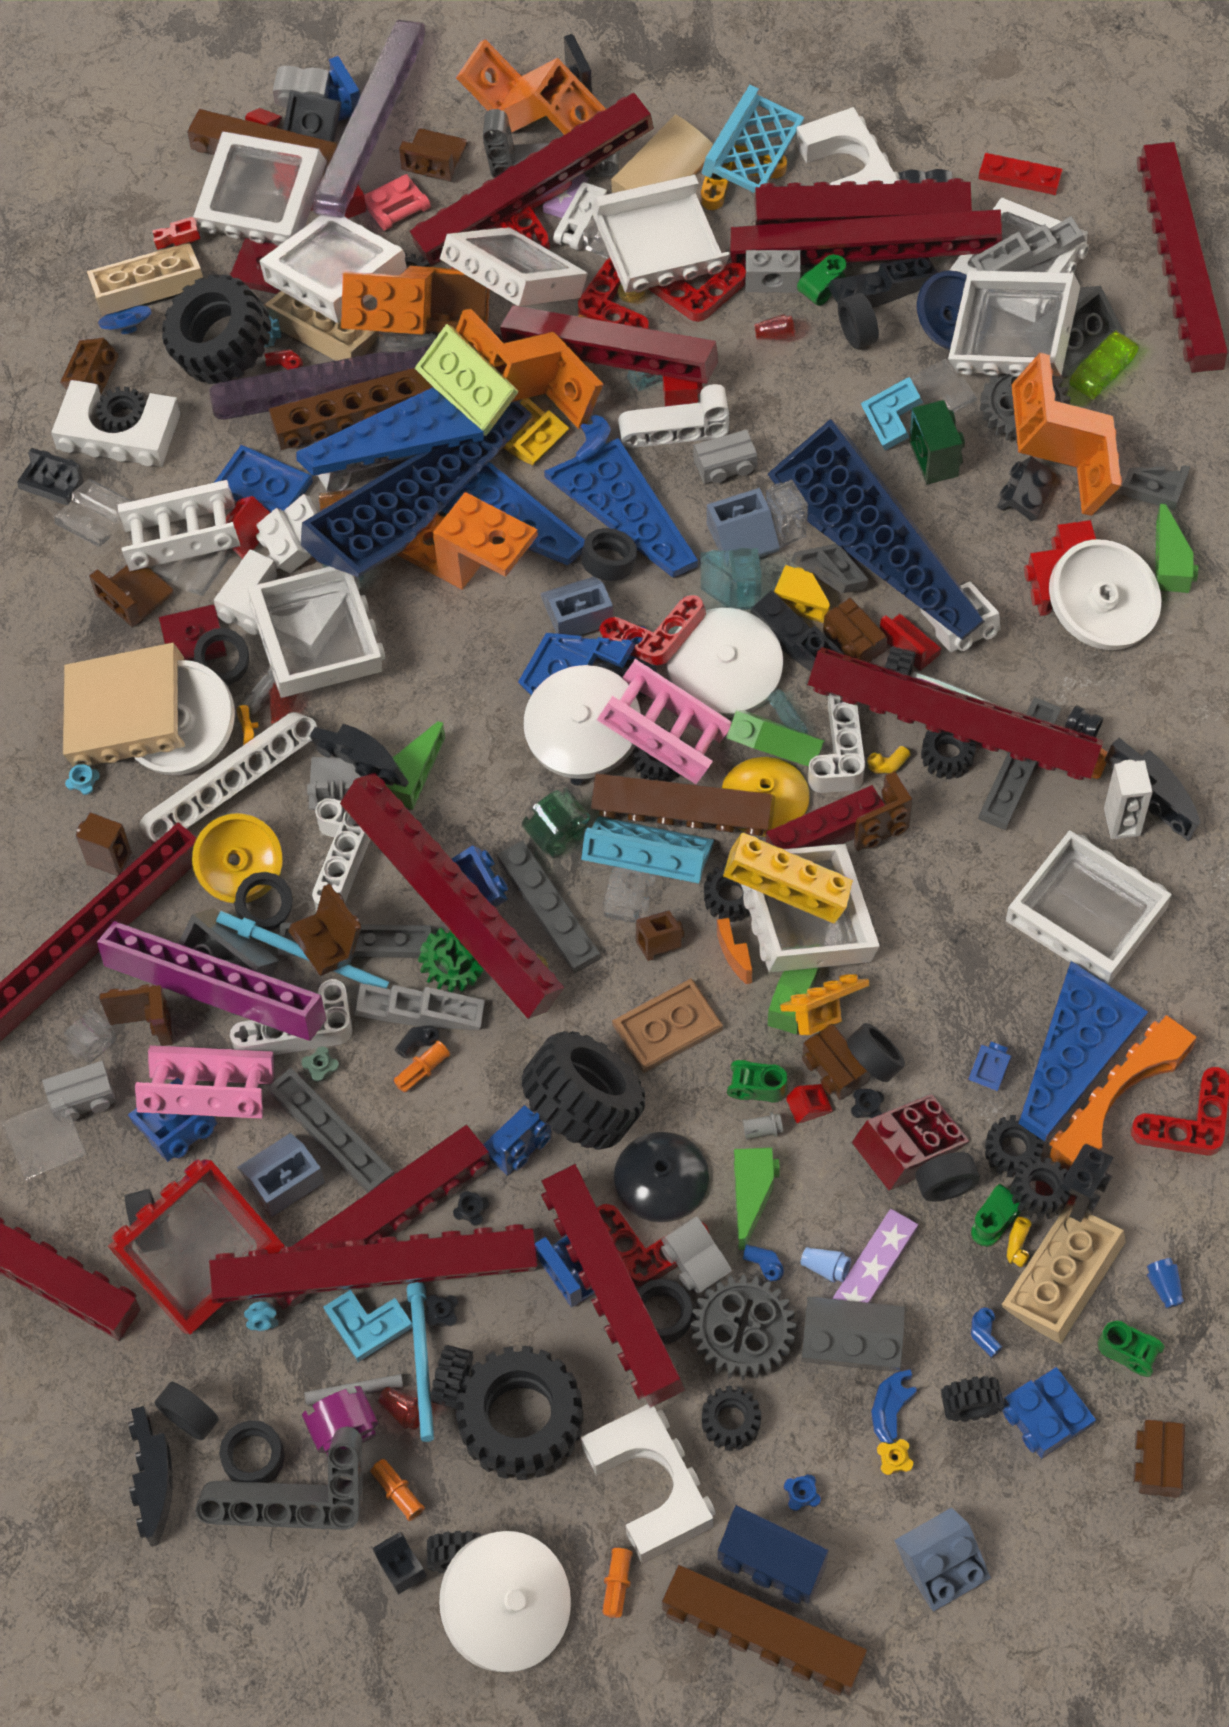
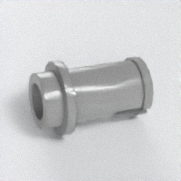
M770 1112V1116L742 1120L746 1140L774 1134V1137H778L777 1133L783 1132L780 1114L774 1115L773 1112Z

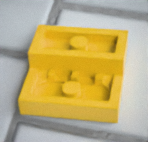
M526 398L520 404L532 413V418L503 448L520 460L533 466L569 430V427L550 410L545 413L529 398Z

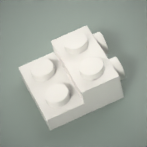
M305 494L284 511L278 508L274 509L257 524L259 533L256 537L265 548H268L270 554L267 557L274 560L276 569L280 568L290 574L312 556L301 546L302 522L317 514L318 511L311 498Z
M970 581L960 586L985 622L964 640L960 639L921 609V613L935 627L936 637L950 653L957 649L965 651L971 647L973 642L979 639H992L1001 630L999 612Z

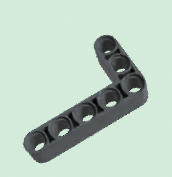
M492 109L484 115L483 142L493 178L502 174L508 167L520 163L531 153L537 152L549 145V143L514 145L507 114L502 110ZM620 150L582 174H585L586 178L609 177L617 174L619 171Z
M341 1427L333 1434L328 1452V1485L210 1481L201 1490L195 1508L196 1516L200 1521L214 1525L350 1529L358 1522L363 1502L362 1437L356 1429L351 1427ZM340 1446L348 1447L351 1450H343ZM340 1476H346L351 1480H344ZM209 1501H215L218 1504H212ZM241 1502H247V1503H249V1504H251V1505H250V1506H247V1505H244V1504L241 1503ZM274 1503L282 1504L285 1507H279ZM308 1505H315L318 1508H311ZM340 1506H347V1507H349V1508H351V1509H349V1510L343 1509V1508L340 1507Z

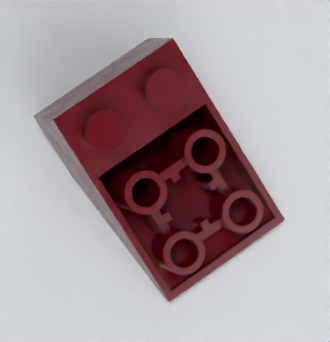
M930 1094L868 1119L851 1143L890 1191L914 1180L916 1171L923 1164L939 1156L955 1153L967 1145L969 1140L936 1098Z

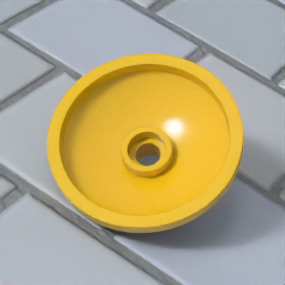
M756 757L741 762L727 774L721 787L724 789L773 794L776 798L772 829L805 815L809 806V788L804 776L790 763L774 757ZM766 784V785H769L770 787L767 788V789H764V788L761 787V785ZM763 831V836L759 837H766V831Z
M228 814L211 821L199 833L192 851V866L198 882L206 892L220 901L234 903L238 887L251 874L269 872L280 875L282 850L277 836L266 823L247 814ZM231 854L238 856L239 862L237 865H232L229 862ZM264 884L253 887L248 892L245 902H251L262 897L272 887Z

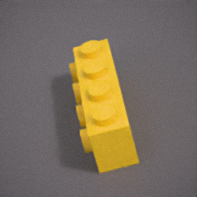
M743 832L730 850L723 874L728 879L835 924L847 907L853 883L852 879L838 872L831 871L810 860L803 859Z

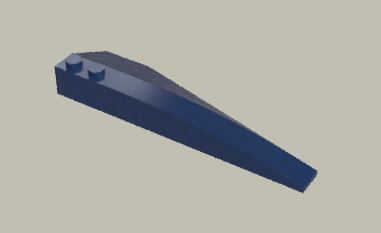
M518 401L511 402L487 436L484 435L483 441L474 442L473 439L459 441V446L449 447L448 444L433 446L432 451L413 456L303 521L301 546L319 563L359 578L403 551L532 418V413Z
M829 419L768 473V476L799 516L960 639L964 640L985 622L892 492L845 430L832 419Z

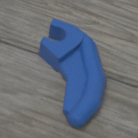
M593 415L590 417L593 424L586 425L583 423L581 425L586 441L576 452V459L579 462L593 457L605 445L611 428L603 417Z
M911 1369L894 1373L878 1387L871 1413L874 1432L881 1442L887 1444L894 1443V1440L897 1438V1413L902 1406L916 1396V1387L904 1388L901 1385L902 1381L912 1378Z

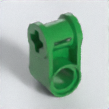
M828 255L800 278L797 290L815 305H823L832 296L828 288L830 281L846 277L844 274L846 269L845 259L840 255Z
M746 1060L731 1062L730 1070L733 1073L731 1085L727 1087L726 1093L728 1096L738 1100H758L771 1103L782 1101L786 1097L788 1092L787 1073L781 1066L753 1063ZM771 1080H776L780 1082V1085L770 1087L767 1083Z
M1000 1183L992 1190L983 1206L976 1213L974 1224L971 1228L972 1239L980 1246L989 1247L994 1245L1021 1213L1017 1209L1020 1202L1014 1204L1012 1201L1014 1194H1010V1190Z
M1118 1320L1107 1323L1098 1339V1349L1101 1354L1144 1377L1152 1376V1366L1158 1353H1163L1165 1349L1164 1344L1159 1339L1142 1333ZM1107 1335H1117L1121 1339L1122 1344H1112ZM1144 1352H1147L1145 1358L1143 1359L1142 1356Z

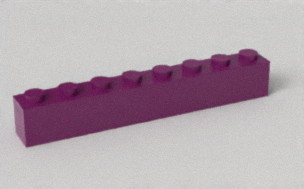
M114 921L97 941L103 964L107 968L154 985H161L162 988L299 1038L311 1041L326 1021L322 996L320 994Z

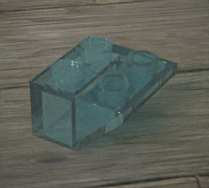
M739 548L727 551L711 550L700 553L701 590L727 608L748 610L761 600L762 575L758 548Z

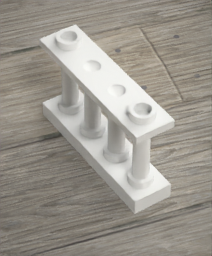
M224 480L119 504L118 513L125 532L131 531L133 545L122 547L129 571L240 546L233 522H226L225 510L235 507L228 481ZM214 512L215 526L199 530L197 516ZM186 519L188 532L171 536L170 522ZM159 525L160 539L144 542L142 529Z

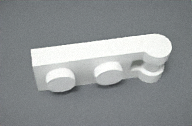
M582 182L554 233L553 242L559 245H563V243L568 244L570 248L579 251L594 221L592 209L595 198L607 195V189ZM568 230L575 231L573 235L567 233Z

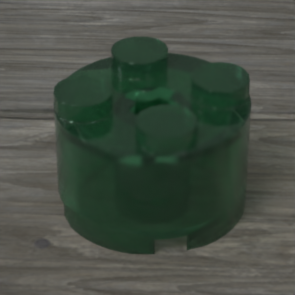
M563 788V793L557 789L541 799L532 808L535 814L530 820L525 816L521 826L545 854H550L552 858H556L565 851L566 843L573 838L579 841L584 837L585 831L588 828L586 825L591 816L568 788Z

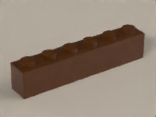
M203 109L198 110L187 131L192 150L215 155L222 132L319 149L327 161L321 178L326 181L339 180L347 164L345 145ZM232 155V160L275 171L274 162Z
M595 773L591 809L598 811V817L616 819L617 814L628 815L629 821L645 822L646 817L657 818V824L674 826L675 821L687 822V828L704 829V824L715 825V831L733 833L734 828L746 829L745 834L763 836V831L767 832L772 829L776 797L773 794Z
M678 1565L662 1600V1610L666 1612V1617L680 1624H684L685 1621L697 1626V1631L710 1638H715L718 1635L729 1640L728 1645L741 1652H747V1649L760 1654L759 1659L774 1667L782 1664L792 1669L791 1674L805 1681H810V1678L823 1683L822 1687L825 1690L841 1696L842 1692L850 1695L866 1658L867 1649L681 1565Z

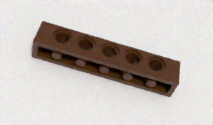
M415 368L269 408L271 424L280 450L296 448L302 444L323 440L433 386Z

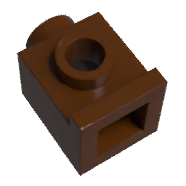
M670 910L636 920V943L647 961L653 960L656 954L681 947L682 938L685 936L684 928L679 920H675Z

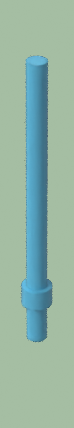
M220 911L216 922L237 930L238 935L248 939L250 937L256 938L309 961L296 942L256 926L255 921L245 917L242 920ZM351 965L334 970L338 974L363 984L385 989L389 985V981Z
M416 1282L407 1286V1300L411 1303L420 1436L421 1441L429 1442L434 1440L424 1312V1301L427 1299L425 1284Z

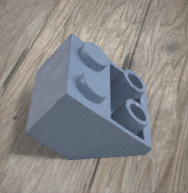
M760 488L707 504L706 524L726 568L780 551L771 512Z
M590 577L540 593L556 634L579 636L598 630L604 620L613 617L611 600L604 584L596 577Z
M291 1133L237 1167L271 1217L325 1183L320 1166L305 1145Z
M953 1508L946 1510L894 1540L907 1571L932 1611L939 1609L991 1579L969 1523Z

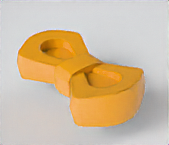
M240 705L237 707L236 712L243 731V745H245L254 738L253 728H258V722L251 723L248 705Z

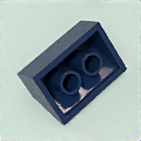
M736 1505L718 1548V1560L722 1561L721 1565L725 1569L733 1573L742 1571L752 1576L751 1580L761 1587L770 1588V1586H773L783 1591L782 1595L794 1603L800 1604L803 1601L809 1604L826 1569L829 1550Z

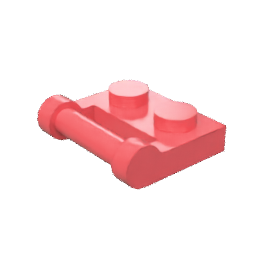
M407 174L364 195L366 209L384 231L392 228V224L420 210L424 212L431 208L428 197L421 193Z

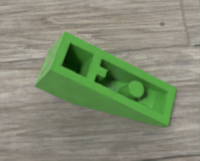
M1160 504L1156 519L1155 577L1160 591L1189 593L1192 582H1197L1198 565H1193L1194 553L1167 505Z
M736 710L726 737L748 747L808 767L811 759L820 755L825 741L744 710Z
M437 721L393 757L409 783L407 787L396 784L386 786L403 802L406 808L414 809L445 740L444 724Z
M795 945V947H794V949H804V948H805V947L798 946V945ZM820 967L783 971L768 1009V1026L793 1034L798 1033L796 1012L781 1011L780 1004L790 1001L792 995L807 994V989L814 987Z
M772 1148L734 1149L739 1250H745L746 1244L748 1245L773 1191L774 1178H780L779 1159H773Z

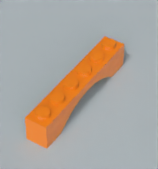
M1167 1015L1160 1023L1154 1021L1145 1032L1144 1036L1147 1038L1141 1045L1136 1042L1126 1054L1128 1060L1122 1066L1117 1064L1107 1076L1108 1083L1103 1088L1100 1086L1096 1087L1088 1098L1090 1102L1084 1110L1078 1108L1069 1120L1071 1125L1065 1132L1059 1130L1049 1144L1052 1146L1049 1158L1055 1163L1056 1161L1059 1162L1062 1169L1066 1168L1069 1171L1084 1144H1088L1101 1151L1103 1122L1114 1102L1128 1088L1138 1082L1158 1074L1174 1072L1192 1051L1197 1037Z

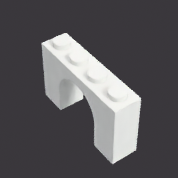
M854 107L796 127V146L806 163L832 154L846 153L856 156L866 165L860 172L831 182L830 185H840L844 181L867 184V182L873 180L883 181V184H894V181L899 180V174L896 171L893 172L887 155L880 151L876 137L869 133L864 118L858 115Z
M71 380L51 432L56 449L67 453L77 452L92 457L112 458L120 462L130 461L145 466L162 467L180 417L176 397L150 393L143 414L135 426L123 432L107 433L93 426L97 416L96 404L97 401L101 402L98 385Z
M253 550L248 551L214 599L217 616L226 623L237 624L252 635H260L249 603L248 587L276 579L277 572L274 560ZM322 583L307 606L300 612L286 617H277L269 614L279 646L282 645L290 649L299 657H307L315 661L349 612L345 602L348 595Z
M648 1404L581 1437L582 1449L596 1476L630 1459L648 1458L663 1465L672 1477L674 1486L668 1500L658 1509L626 1524V1534L641 1564L713 1528L712 1516L716 1514L708 1496L702 1498L697 1489L700 1481L692 1467L686 1468L682 1460L685 1453L677 1438L673 1440L670 1438L666 1430L670 1428L664 1412L662 1410L656 1411L654 1406L650 1408Z

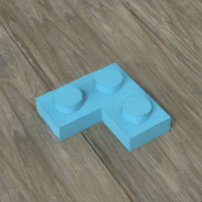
M908 377L860 404L884 450H887L909 438L899 416L913 407L922 404L923 401L911 378Z
M351 1290L323 1306L325 1313L357 1362L413 1328L412 1322L396 1298L368 1315Z

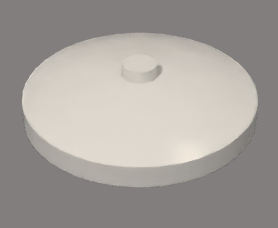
M1108 540L1084 541L1070 548L1059 559L1052 571L1049 593L1054 612L1066 630L1087 645L1104 650H1120L1131 647L1141 641L1153 629L1159 618L1161 592L1157 579L1148 564L1137 553L1124 545Z
M713 608L706 610L704 619L667 662V673L671 683L725 718H733L736 710H744L751 713L764 705L772 697L781 679L783 654L776 635L760 618L740 609ZM679 627L675 634L678 633L682 629V627Z
M177 660L178 735L185 743V747L176 748L170 752L146 754L140 758L134 757L143 766L156 773L183 775L201 769L219 755L231 735L235 717L232 695L227 685L215 672L197 662Z
M589 665L569 667L556 672L544 680L530 697L524 714L525 737L536 759L548 770L563 777L575 779L593 778L595 773L605 774L622 764L632 753L636 745L599 722L597 718L612 696L618 700L621 699L629 686L628 683L610 670ZM635 697L630 707L641 714L638 700Z
M501 1531L477 1537L459 1550L444 1574L440 1589L439 1605L445 1632L453 1646L465 1659L489 1671L514 1672L538 1664L556 1648L568 1624L571 1596L565 1571L557 1557L546 1545L524 1533Z

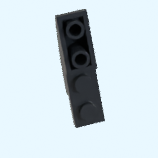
M928 257L910 258L882 263L877 272L833 279L830 281L828 288L837 304L841 299L862 293L867 297L873 308L900 299L921 289L926 280L938 272Z
M772 590L750 610L751 614L760 618L771 628L780 643L781 649L810 672L812 671L817 652L821 647L843 654L815 625L810 628Z
M342 724L337 733L314 727L309 735L317 746L316 750L321 755L328 758L335 756L347 763L353 764L356 768L355 772L359 776L363 777L376 773L386 785L393 786L396 784L407 787L409 782L393 757L382 744L369 734L355 727Z
M1118 738L1111 744L1104 761L1114 769L1115 764L1125 760H1145L1152 788L1148 810L1169 825L1175 833L1190 841L1201 822L1197 810L1182 783L1152 751L1148 750L1141 756L1122 739Z
M141 1406L131 1409L133 1421L128 1422L132 1440H138L140 1451L135 1453L140 1473L132 1475L134 1486L129 1487L133 1506H139L141 1518L136 1519L139 1535L141 1538L146 1537L151 1547L157 1546L160 1542L170 1511L173 1488L172 1457L165 1434L153 1435L150 1417L145 1407Z

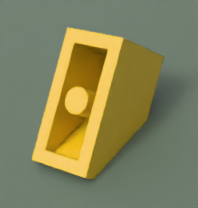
M785 565L774 593L798 616L824 623V616L830 611V603L813 573L807 572L800 567L794 568Z

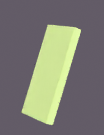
M448 324L445 325L415 367L440 394L484 432L485 436H487L519 392L464 337Z

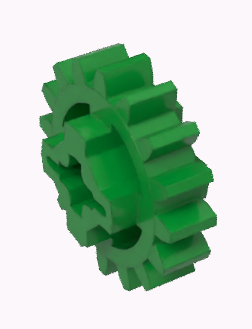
M439 928L436 936L430 933L426 942H423L420 948L422 953L418 957V962L424 963L420 972L429 973L427 982L437 981L438 990L443 985H446L451 993L455 986H458L461 992L465 991L467 983L473 986L477 981V977H480L484 970L451 930L445 933L442 928Z

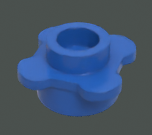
M807 1474L795 1479L789 1478L785 1481L784 1490L789 1494L788 1506L791 1510L799 1511L804 1506L816 1507L819 1505L821 1497L816 1493V1479L814 1476ZM804 1490L805 1495H800L799 1491Z

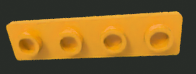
M857 974L839 976V981H827L823 983V987L807 989V994L792 995L790 1001L780 1004L781 1011L796 1012L799 1035H812L830 1024L835 1025L842 1022L840 998L869 986V979H858Z

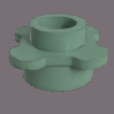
M323 1046L318 1047L311 1056H305L302 1059V1067L308 1069L312 1079L318 1082L328 1078L339 1067L338 1061L332 1059L328 1048ZM323 1062V1065L318 1066L317 1063Z

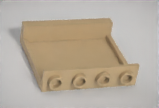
M174 643L64 665L63 755L73 767L79 764H85L90 767L91 765L101 763H115L121 759L140 758L146 754L170 752L176 748L185 747V743L178 735L177 660H184V656Z

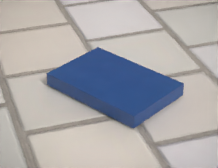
M240 445L214 481L215 483L227 480L235 501L254 496L271 513L276 508L284 511L305 494L312 484L313 478L305 472Z

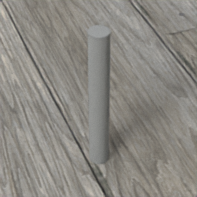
M398 1374L304 1392L306 1405L315 1404L321 1399L346 1388L349 1394L356 1393L354 1386H361L365 1394L403 1387L402 1375Z

